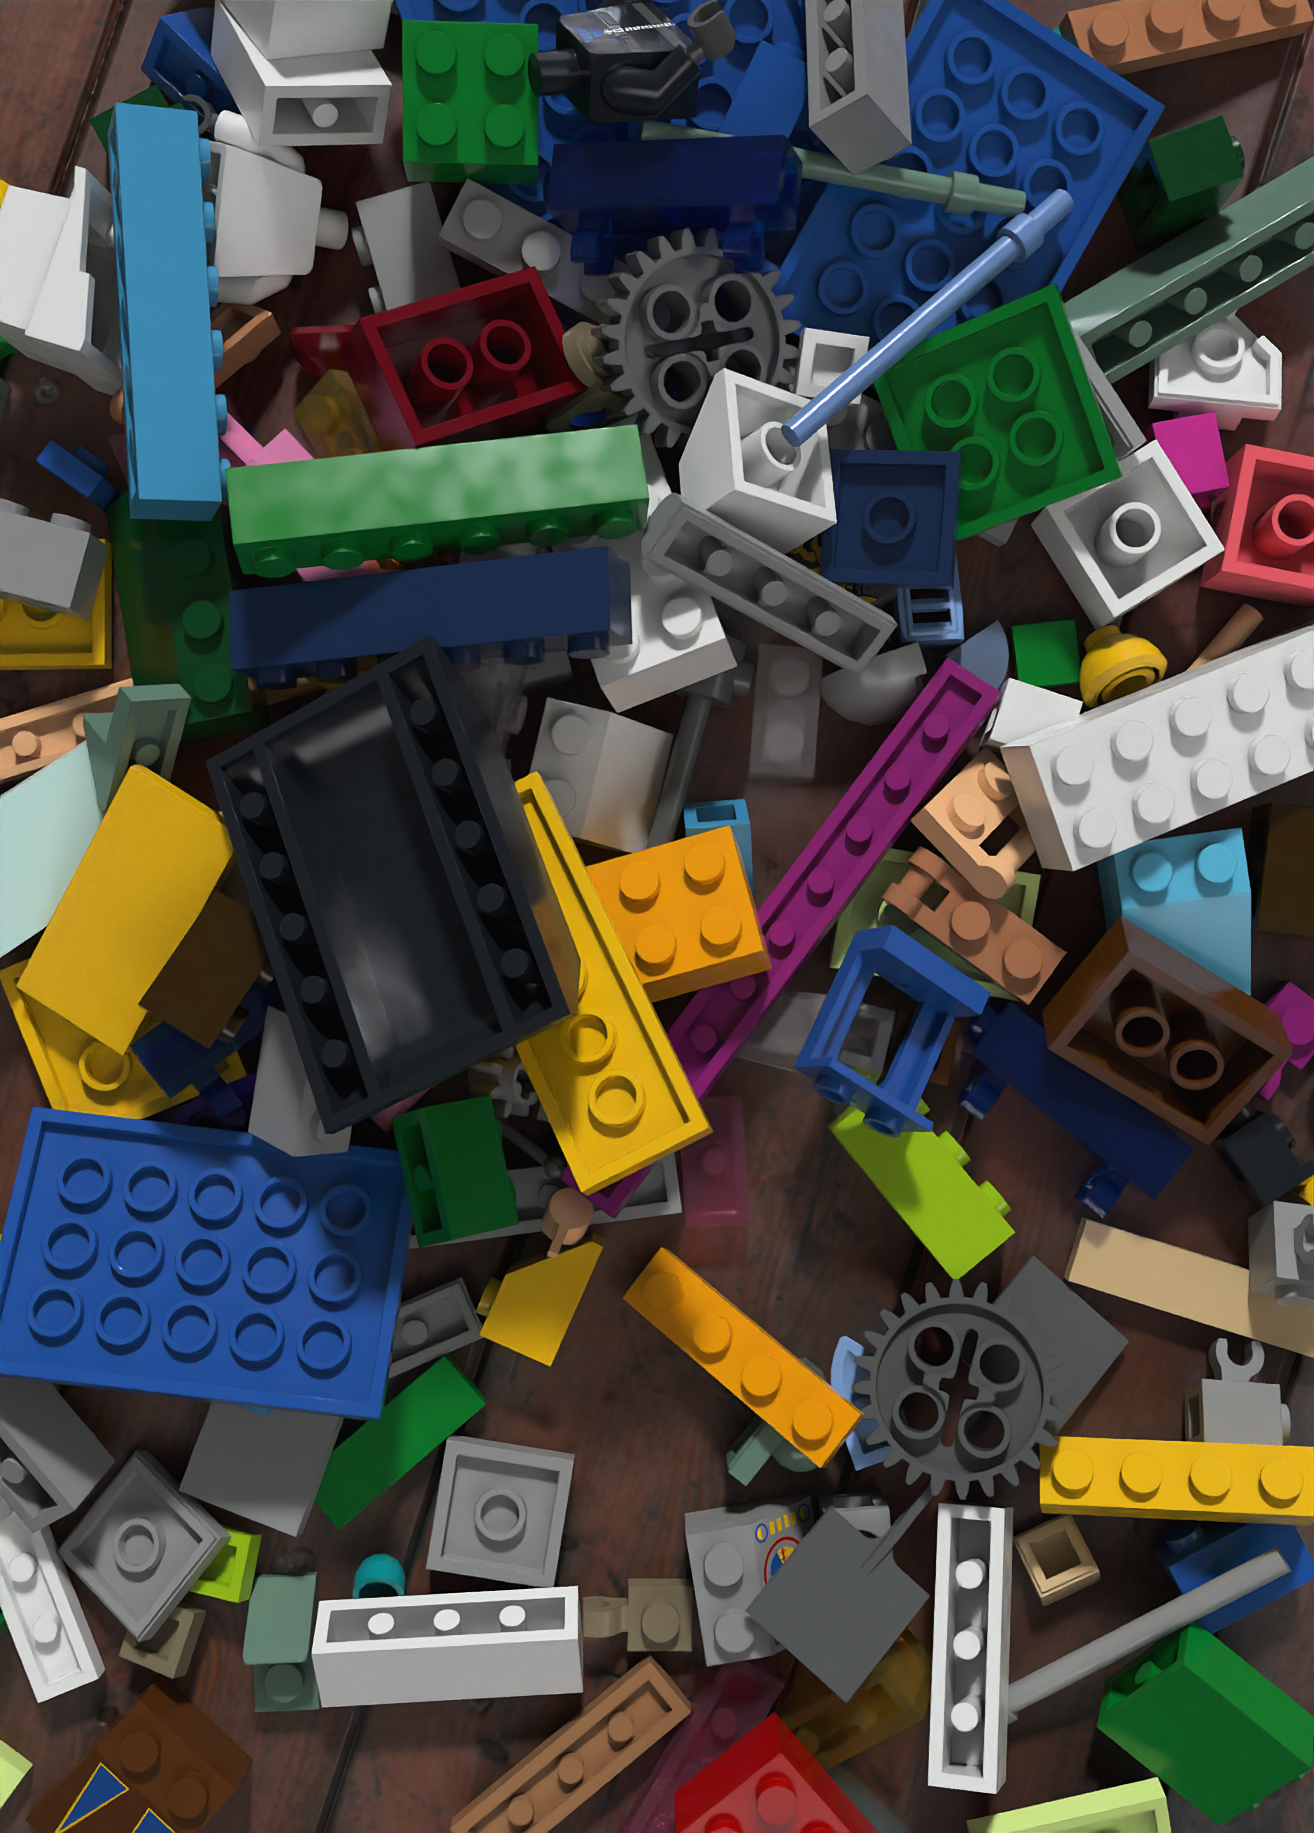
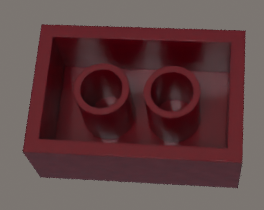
M535 266L359 318L339 352L384 452L502 439L545 424L544 418L589 389L577 378L566 360L562 346V338L565 331Z

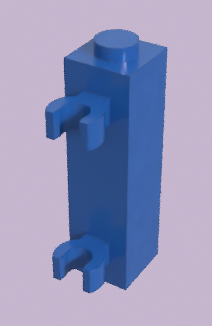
M761 39L718 133L786 145L792 133L800 137L815 150L831 154V150L809 128L807 55L791 44L778 41L773 46ZM704 160L671 233L689 228L695 239L698 231L715 228L718 244L724 237L738 235L742 238L773 172ZM670 233V235H669V237H668V239H667V241H668L669 243H670V239H671V233ZM740 249L739 256L745 253V251ZM762 258L757 271L762 273L778 269V267Z

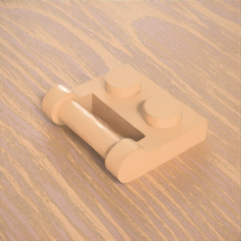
M987 746L974 756L910 820L981 895L989 899L1003 897L1015 883V872L1036 850L1007 767ZM1009 815L1021 829L996 856H988L979 845Z

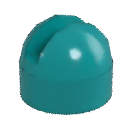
M373 1554L364 1559L354 1576L353 1599L404 1596L406 1578L403 1566L397 1559L388 1554Z

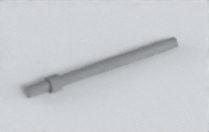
M1276 1546L1009 1684L1007 1725L1018 1720V1711L1291 1572L1283 1554Z

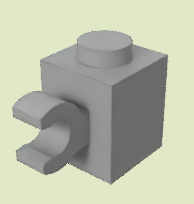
M1273 1201L1248 1218L1250 1293L1275 1296V1303L1281 1306L1314 1305V1206Z
M1217 1339L1210 1345L1208 1354L1209 1363L1214 1373V1380L1200 1379L1184 1389L1186 1442L1283 1445L1289 1439L1291 1422L1287 1405L1281 1403L1280 1385L1249 1382V1379L1261 1370L1264 1363V1350L1260 1341H1251L1244 1345L1245 1362L1243 1366L1234 1364L1228 1357L1227 1339Z

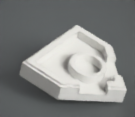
M1236 311L1149 362L1148 408L1173 411V419L1215 412L1218 429L1235 431L1242 418L1274 421L1281 411L1282 353L1265 336L1257 338L1235 316Z

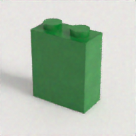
M1196 1621L1164 1636L1105 1680L1097 1728L1219 1827L1242 1812H1252L1262 1803L1265 1797L1288 1782L1296 1783L1300 1781L1312 1768L1314 1761V1716Z

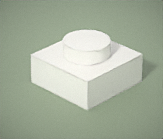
M812 328L801 330L798 348L801 352L800 356L797 357L794 376L796 381L793 384L792 393L809 400L814 399L868 352L870 337ZM861 394L847 406L855 407L860 405Z

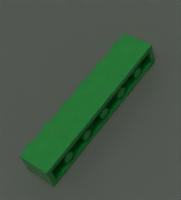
M637 424L225 469L233 545L243 575L257 574L267 578L283 577L291 574L295 569L326 566L334 570H347L360 566L364 561L394 558L401 562H417L430 557L432 553L458 550L468 554L480 555L493 552L503 545L530 543L538 547H550L561 544L568 538L597 535L603 539H619L629 536L635 530L645 529L650 499Z

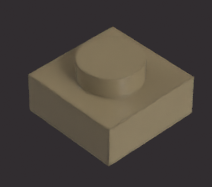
M180 1601L150 1640L139 1642L127 1629L119 1656L172 1679L186 1676L207 1611Z

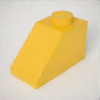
M593 1233L583 1237L578 1244L562 1245L556 1259L547 1256L548 1251L510 1265L503 1281L491 1276L475 1311L487 1317L479 1335L551 1367L604 1247L605 1238Z

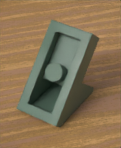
M180 684L119 687L113 712L84 715L83 727L98 804L104 812H107L130 766L141 764L170 782L191 702V697Z
M318 1571L254 1575L243 1647V1664L253 1665L255 1712L315 1710L321 1707L311 1655L320 1601Z

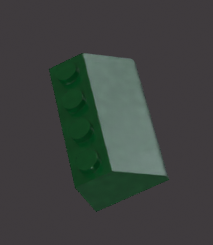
M128 490L107 507L105 511L133 686L180 684L189 694L191 702L179 747L261 731L270 726L271 722L265 689L257 687V679L232 671L230 666L229 591L248 589L246 575H243L233 545L228 501L222 500L211 521L130 519Z

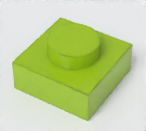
M220 1524L232 1537L189 1591L240 1603L250 1599L262 1533Z

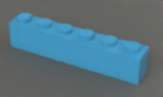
M115 102L107 137L130 519L211 521L222 500H228L225 469L231 467L228 459H219L218 435H225L227 403L225 395L215 394L214 371H220L222 368L223 339L220 330H211L210 307L217 306L219 297L218 270L216 266L207 265L206 244H212L214 239V206L212 202H203L202 180L208 181L210 175V142L208 139L199 138L197 111Z

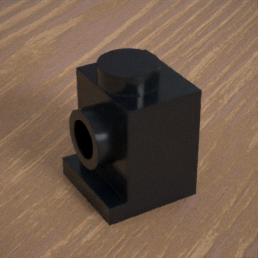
M1250 1101L1210 1144L1245 1199L1263 1206H1267L1314 1175L1313 1160L1293 1155L1290 1149L1296 1146V1142L1283 1121L1275 1114L1268 1116L1266 1112L1256 1110Z

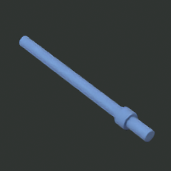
M1057 189L1028 215L1020 213L1002 227L997 233V241L781 426V432L788 443L794 447H800L1012 262L1022 263L1040 248L1044 242V235L1074 209V201L1070 194L1063 189Z

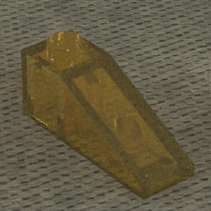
M906 1627L847 1703L816 1676L772 1713L775 1712L818 1763L827 1770L924 1719L931 1701L933 1658L909 1628Z

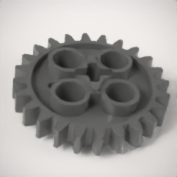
M686 228L672 232L670 243L664 236L647 240L648 255L642 251H636L625 256L627 266L632 275L618 272L610 274L607 278L613 289L619 294L618 297L597 300L596 306L610 317V321L607 326L591 329V335L600 340L607 341L608 351L592 358V362L598 366H611L613 373L600 386L601 392L621 391L623 398L617 404L614 414L616 416H629L638 413L634 425L637 424L639 435H649L656 429V447L672 448L678 440L680 453L684 452L714 376L725 368L726 362L731 355L738 361L740 374L774 387L776 385L795 384L796 378L782 368L784 359L799 357L801 352L800 349L786 344L785 337L786 334L792 333L801 327L800 321L783 320L781 313L794 300L793 294L774 295L772 288L781 275L780 270L775 269L759 273L757 270L762 260L763 251L755 249L746 251L739 256L741 237L738 235L724 237L718 244L715 228L698 231L695 239L690 229ZM719 287L726 291L730 300V310L725 319L721 318L715 307V295ZM658 297L663 298L670 310V321L664 331L657 326L653 318V306ZM738 328H746L749 332L748 339L741 342L699 348L695 351L672 353L654 358H648L645 355V348L650 344L686 339L702 334L718 333ZM670 366H673L678 371L681 379V388L674 400L666 393L664 387V376Z
M953 1279L948 1298H941L932 1282L926 1283V1303L921 1305L908 1293L901 1294L902 1305L906 1314L898 1317L893 1312L882 1309L880 1315L889 1330L885 1335L866 1331L864 1337L877 1349L875 1355L856 1356L854 1360L860 1367L870 1371L869 1380H863L852 1385V1391L870 1395L871 1404L860 1409L865 1414L862 1419H876L879 1426L870 1434L866 1442L868 1445H873L887 1440L892 1448L886 1455L883 1465L888 1468L901 1459L907 1461L910 1465L906 1473L905 1483L908 1485L915 1482L922 1472L931 1475V1494L934 1496L939 1494L945 1480L955 1481L956 1491L960 1500H966L970 1481L979 1480L982 1489L988 1497L994 1496V1475L999 1473L1016 1487L1020 1484L1015 1467L1017 1462L1022 1460L1037 1470L1041 1467L1038 1456L1032 1449L1034 1444L1038 1442L1046 1446L1055 1447L1058 1443L1054 1436L1044 1428L1046 1420L1065 1421L1067 1417L1065 1412L1050 1405L1051 1396L1069 1392L1068 1385L1050 1380L1048 1373L1065 1363L1063 1357H1043L1040 1350L1053 1337L1051 1331L1040 1332L1032 1336L1027 1328L1032 1322L1035 1312L1030 1309L1023 1312L1017 1318L1010 1315L1009 1310L1013 1295L1009 1292L996 1305L987 1303V1283L983 1282L977 1287L973 1298L964 1297L963 1287L959 1279ZM929 1327H939L947 1331L954 1343V1352L951 1359L940 1366L924 1362L917 1351L918 1337ZM969 1329H974L978 1333V1340L969 1373V1383L979 1387V1394L977 1398H965L961 1407L954 1443L951 1446H945L941 1442V1436L951 1400V1392L941 1388V1381L943 1378H953L957 1373L965 1334ZM996 1344L1010 1347L1019 1359L1017 1375L1011 1381L1005 1383H995L989 1380L983 1374L980 1366L983 1352L988 1347ZM914 1392L925 1393L936 1402L938 1419L935 1425L926 1430H916L905 1422L901 1411L902 1403L907 1395ZM981 1410L996 1414L1004 1426L1002 1440L996 1446L990 1448H980L974 1445L968 1439L965 1431L968 1417Z

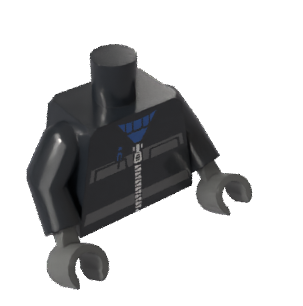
M602 0L595 10L565 15L558 20L556 24V50L535 52L529 55V84L536 97L564 94L587 121L593 123L696 118L699 75L703 72L700 68V63L704 59L717 60L728 55L734 48L735 31L720 3L716 0H709L701 4L689 15L687 25L695 39L694 42L651 0Z

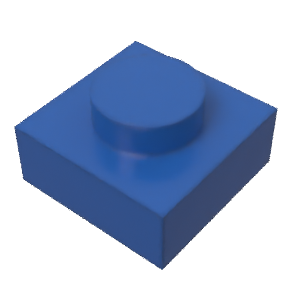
M50 440L36 459L55 477L105 513V509L120 494L104 478L110 468L78 444L72 453H69Z

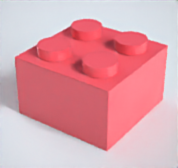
M1245 444L1225 462L1230 487L1217 497L1211 525L1225 550L1204 563L1200 587L1314 609V457Z

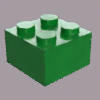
M402 20L403 163L408 181L465 183L467 178L476 183L538 185V97L534 96L528 78L529 55L538 52V24Z

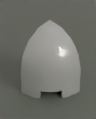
M916 642L875 656L860 677L845 669H840L820 679L815 684L826 704L846 720L868 726L896 723L902 719L923 691L924 686L920 675L926 674L927 671L919 643Z

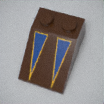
M159 1673L25 1820L39 1833H198L237 1791L253 1759L175 1685Z

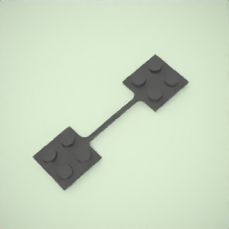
M1033 1255L993 1302V1305H996L1009 1292L1013 1295L1009 1310L1010 1315L1017 1318L1023 1312L1032 1309L1035 1315L1027 1328L1029 1333L1033 1336L1040 1332L1051 1331L1053 1335L1050 1341L1040 1350L1043 1357H1063L1065 1363L1057 1369L1048 1372L1049 1378L1052 1381H1058L1069 1386V1392L1050 1397V1405L1059 1408L1067 1414L1065 1421L1046 1420L1044 1428L1053 1436H1056L1128 1344L1129 1340ZM974 1329L964 1338L960 1361L969 1369H971L978 1340V1333ZM996 1344L988 1347L983 1352L980 1366L983 1374L989 1380L995 1383H1005L1011 1381L1017 1375L1019 1359L1010 1347ZM983 1411L966 1432L968 1439L975 1444L997 1415L990 1411ZM931 1477L891 1528L878 1538L865 1537L832 1506H829L745 1610L845 1703L849 1701L930 1597L927 1592L896 1565L893 1558V1546L934 1496L931 1494Z

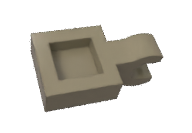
M628 1578L627 1598L583 1597V1637L604 1638L621 1632H627V1651H692L693 1585L691 1578Z

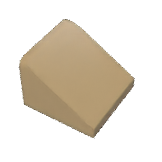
M1061 1514L1013 1537V1543L1043 1606L1052 1604L1101 1580L1100 1570L1071 1514Z

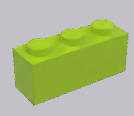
M882 1078L875 1085L880 1087L885 1078ZM920 1098L915 1111L924 1116L930 1109ZM849 1105L826 1124L830 1132L952 1279L961 1278L1015 1233L1003 1218L1011 1211L1010 1206L987 1180L979 1187L962 1168L971 1159L947 1131L938 1137L932 1130L931 1132H901L900 1137H890L868 1127L863 1122L865 1114L852 1105Z

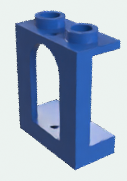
M894 925L856 931L793 1068L815 1081L812 1088L823 1098L841 1105L850 1104L865 1114L863 1122L881 1134L890 1137H900L901 1132H931L934 1123L916 1112L915 1109L955 1018L980 1016L991 992ZM874 973L919 1002L886 1078L880 1087L838 1061L841 1045Z

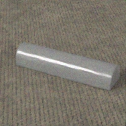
M671 493L661 501L645 527L641 540V552L645 560L858 677L863 674L898 625L891 615L677 493Z

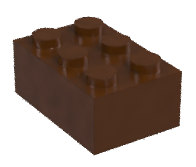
M1122 916L1116 920L1042 1011L1047 1048L1208 1146L1293 1053L1279 1013Z

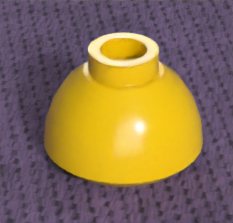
M1115 625L1102 627L1091 633L1084 642L1087 654L1080 668V692L1086 706L1092 709L1161 682L1167 669V660L1160 650L1148 640L1134 634H1122Z

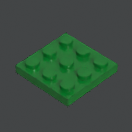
M1055 283L922 340L874 382L898 451L961 452L963 455L957 542L1124 477L1059 288Z

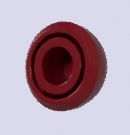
M354 325L294 327L288 334L290 347L295 359L306 373L315 380H318L319 392L356 391L339 354Z

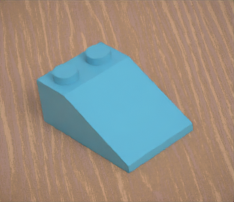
M1242 828L1148 840L1097 861L1107 931L1122 916L1251 996V888Z

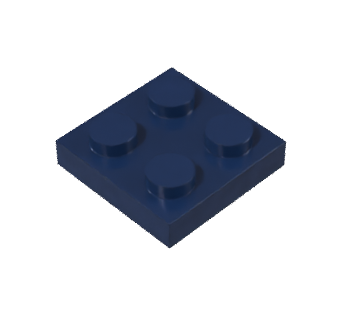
M829 449L837 523L822 533L819 575L836 585L953 590L963 455L961 452Z

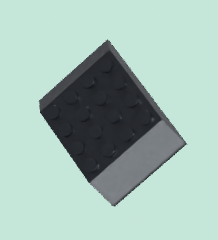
M431 636L424 638L206 761L325 1134L333 1135L576 1016L581 967L580 956L491 720L436 639Z

